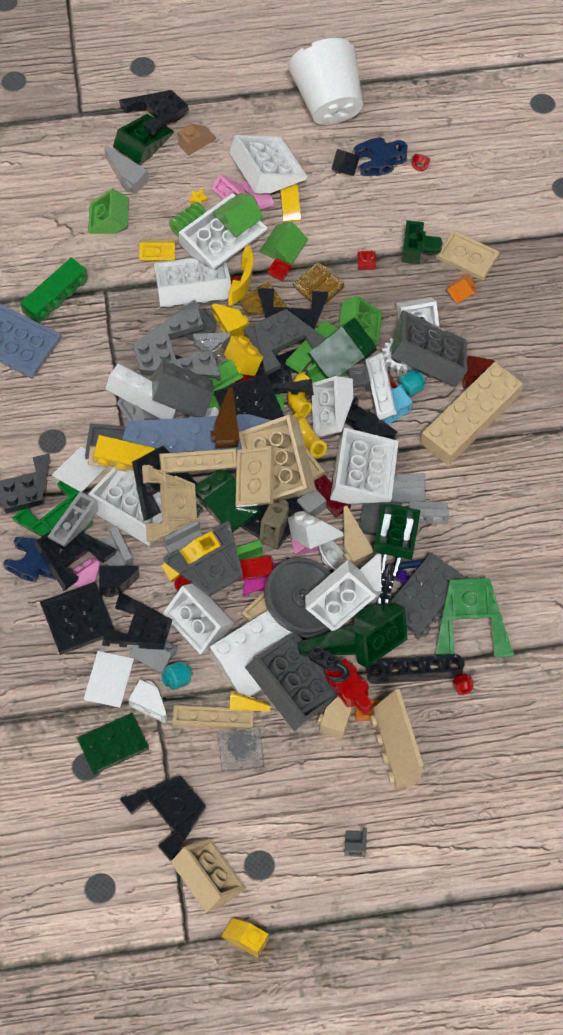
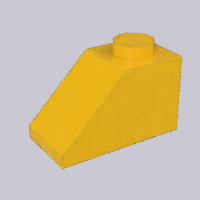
M215 303L212 304V314L223 333L230 332V338L231 336L239 337L244 335V327L249 325V321L245 315L241 314L240 310Z
M234 918L230 920L221 935L225 940L256 958L260 956L269 940L268 933L251 923Z

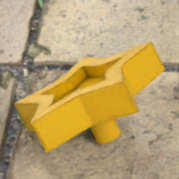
M203 189L197 192L190 191L192 197L189 199V203L199 202L202 205L203 202L209 200V197L203 194Z

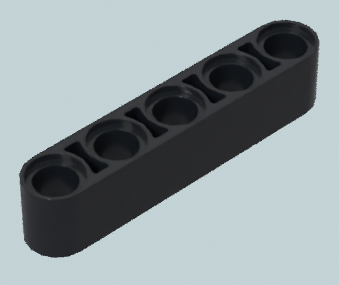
M459 655L378 660L367 667L366 677L372 684L454 679L462 675L465 661ZM456 664V665H458L460 668H459V669H453L450 665ZM438 666L440 670L435 671L432 670L430 667ZM417 667L420 669V671L413 672L411 668ZM396 668L400 670V673H393L391 669ZM378 670L380 674L374 675L371 671Z

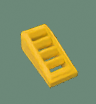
M230 691L229 706L231 710H270V703Z

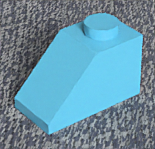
M400 386L395 389L392 388L397 414L381 419L388 425L412 410L413 402Z

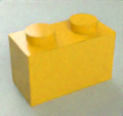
M243 335L239 337L231 336L224 352L228 360L232 359L237 371L244 375L255 376L263 359V356L250 342V339Z

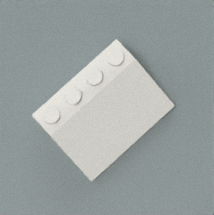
M234 136L229 153L254 193H273L307 179V175L281 137Z
M233 193L179 232V244L192 257L213 270L268 230L259 221L235 238L213 215L216 209L235 197Z
M196 258L154 263L160 307H172L180 304L188 305L193 300L201 303H207L212 300L223 301L229 297L231 281L226 261L214 270Z
M344 428L338 442L330 500L347 504L391 502L399 441Z
M114 467L88 493L89 497L97 501L98 512L96 515L150 546L154 541L147 542L146 524L162 523L161 493L159 491L153 495L161 513L149 520L143 521L134 471H119Z
M266 611L209 647L210 656L236 692L252 697L262 689L245 667L259 654L292 632L279 625L269 611Z

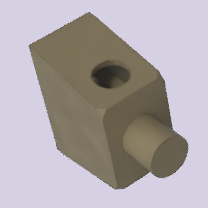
M279 499L277 503L269 504L261 521L259 540L262 544L278 548L288 522L289 503L286 500Z

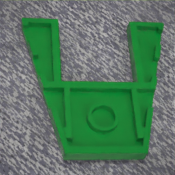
M490 578L449 580L435 656L455 655L453 620L491 618L493 657L514 656Z

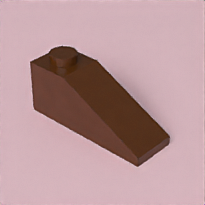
M233 387L228 388L214 423L213 431H210L211 442H214L215 449L238 447L240 438Z

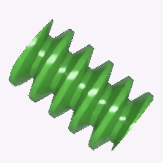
M195 202L190 207H187L185 211H181L179 215H176L174 219H170L169 226L173 233L179 237V232L206 213V210L199 202Z

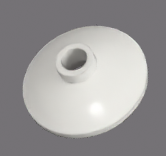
M333 541L319 545L322 560L327 566L336 570L345 562L343 551Z

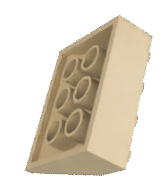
M286 415L239 432L242 449L265 446L274 447L273 502L316 491L297 417Z
M397 689L373 708L372 715H370L372 727H376L378 732L376 734L378 746L382 745L384 753H381L383 763L388 765L390 771L387 772L390 784H394L395 790L418 784L424 768L400 689Z

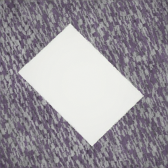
M80 447L52 476L82 492L106 467L88 465L89 459H85L86 449Z
M97 651L83 700L120 708L134 658Z

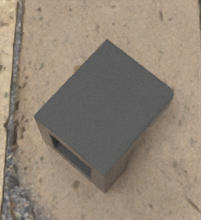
M367 366L350 368L349 378L353 379V388L365 386L366 392H369L370 378Z
M363 827L362 832L346 831L344 856L365 857L367 828Z

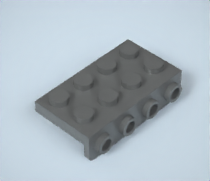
M431 552L389 604L397 603L405 607L407 629L416 634L415 638L419 640L421 636L426 637L431 630L429 626L433 622L437 623L443 614L441 612L444 609L449 580L466 579V577Z

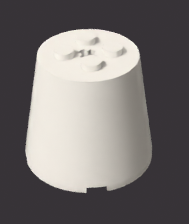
M342 38L319 40L313 42L312 47L306 50L302 48L292 56L289 61L290 73L316 123L321 125L341 123L351 119L361 111L363 100L354 45H351L349 40Z

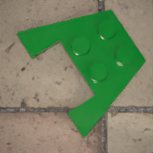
M60 480L57 486L68 497L66 500L39 520L28 509L21 510L12 519L16 524L42 537L55 527L79 494V491ZM92 520L90 521L88 526L81 531L82 533H84L86 530L93 526Z

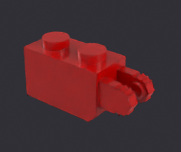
M346 658L342 660V663L350 670V677L344 682L336 683L330 681V677L338 678L343 674L339 671L330 672L325 670L326 680L346 707L352 708L356 706L360 713L364 715L370 713L369 685L364 678L361 679L358 676V670L353 663L350 664Z

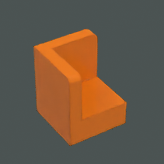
M466 273L451 282L447 291L455 303H459L473 295L477 286L469 274Z

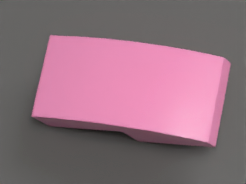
M243 181V189L250 195H253L259 209L264 210L274 206L270 193H254L249 183Z

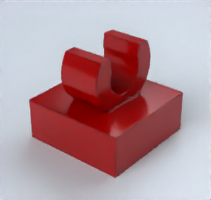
M358 251V270H376L375 251Z

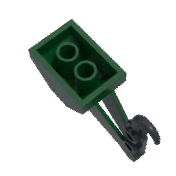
M384 502L382 504L373 552L383 554L381 593L378 597L377 605L388 604L401 558L412 560L421 510ZM386 556L397 557L395 566L389 564L385 573Z
M397 603L368 605L354 615V624L300 641L298 643L299 655L303 657L309 656L310 661L330 672L339 671L343 674L341 677H330L329 680L336 683L344 682L350 677V670L336 655H357L358 664L367 668L407 641L405 607Z

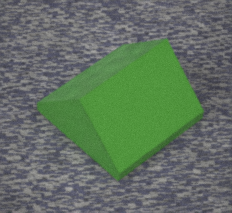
M239 193L213 212V215L235 238L263 219V215L253 195Z
M293 222L278 224L260 249V253L273 259L277 258L292 266L308 238Z

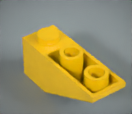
M212 531L194 539L180 550V553L186 562L191 564L221 546ZM166 563L161 565L170 582L180 576L179 573Z

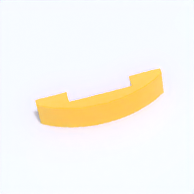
M296 183L280 189L283 223L301 221L298 184Z
M250 245L245 247L242 255L241 270H244L240 281L233 280L228 297L229 306L241 300L251 285L253 277V252Z

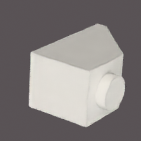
M139 680L129 698L130 707L166 723L167 715L158 688L151 681L146 680L144 682Z

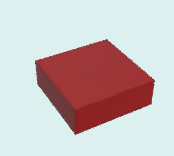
M276 258L267 270V275L283 282L291 270V265Z

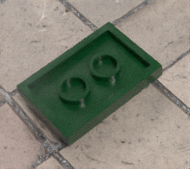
M133 713L77 737V741L93 775L149 750V746Z

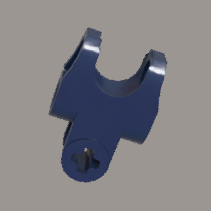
M382 137L369 139L354 147V154L359 155L360 158L367 157L371 159L360 165V174L362 176H381L391 173L394 170L393 165H400L406 162L408 145L402 140L386 143Z
M15 537L13 541L15 547L26 552V555L17 561L5 560L3 563L4 569L30 582H37L39 575L56 580L35 547L36 540L38 539Z

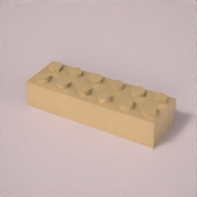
M494 362L422 432L420 444L450 466L521 395L523 383Z

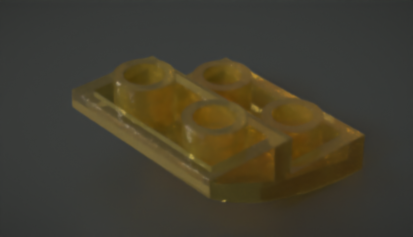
M318 262L293 283L296 290L311 303L312 291L329 292L326 304L345 287L343 281L331 275L330 269Z

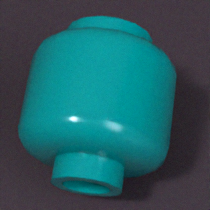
M415 370L406 372L398 379V386L404 390L408 397H413L424 390V384L426 383L421 372H416Z
M177 661L165 666L161 675L162 681L166 687L177 690L189 685L193 672L189 665H186L183 661Z

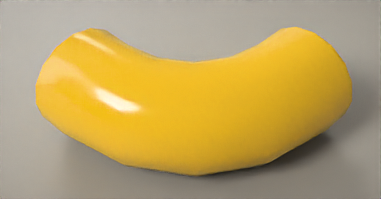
M302 372L295 376L293 382L310 378ZM291 392L287 393L288 405L294 414L303 413L305 417L310 414L312 404L307 401L305 397L306 392H299L298 395H291Z
M303 413L293 414L292 416L297 417L299 420L305 447L314 458H320L325 455L327 445L313 431Z

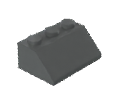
M163 360L152 375V400L193 417H205L213 394V380Z

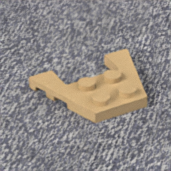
M150 465L142 466L143 483L160 484L162 523L146 524L147 542L155 541L197 521L195 484L177 476L166 474L165 471L154 469Z

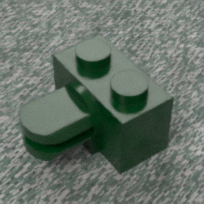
M406 220L402 262L420 264L421 253L438 255L442 250V239L435 236H426V231H423L424 222Z

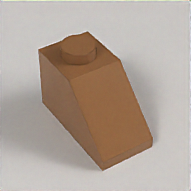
M190 124L177 132L178 145L188 156L216 140V136L203 125Z

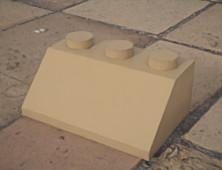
M211 839L184 847L171 861L176 872L182 877L206 913L220 908L246 889Z

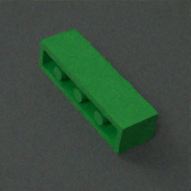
M70 257L20 302L22 312L37 323L46 320L54 309L59 308L65 299L71 297L76 289L87 282V269Z

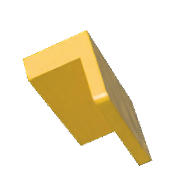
M140 239L139 260H175L176 239Z

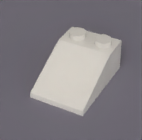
M334 376L312 383L314 395H312L313 431L319 438L342 432L353 400V379Z

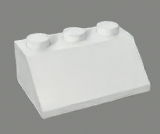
M347 560L305 596L306 609L330 630L334 631L339 629L371 602L377 594L363 572Z
M193 584L183 585L163 612V615L173 619L172 625L200 655L210 649L211 645L220 641L234 624L208 595Z

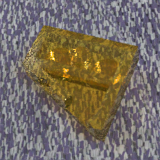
M269 281L245 294L238 301L248 316L264 314L258 296V288L274 289ZM274 290L273 306L287 307Z

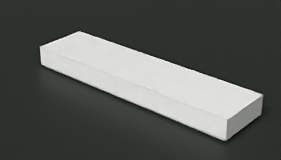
M383 353L367 358L365 361L377 417L381 420L397 414L386 361Z

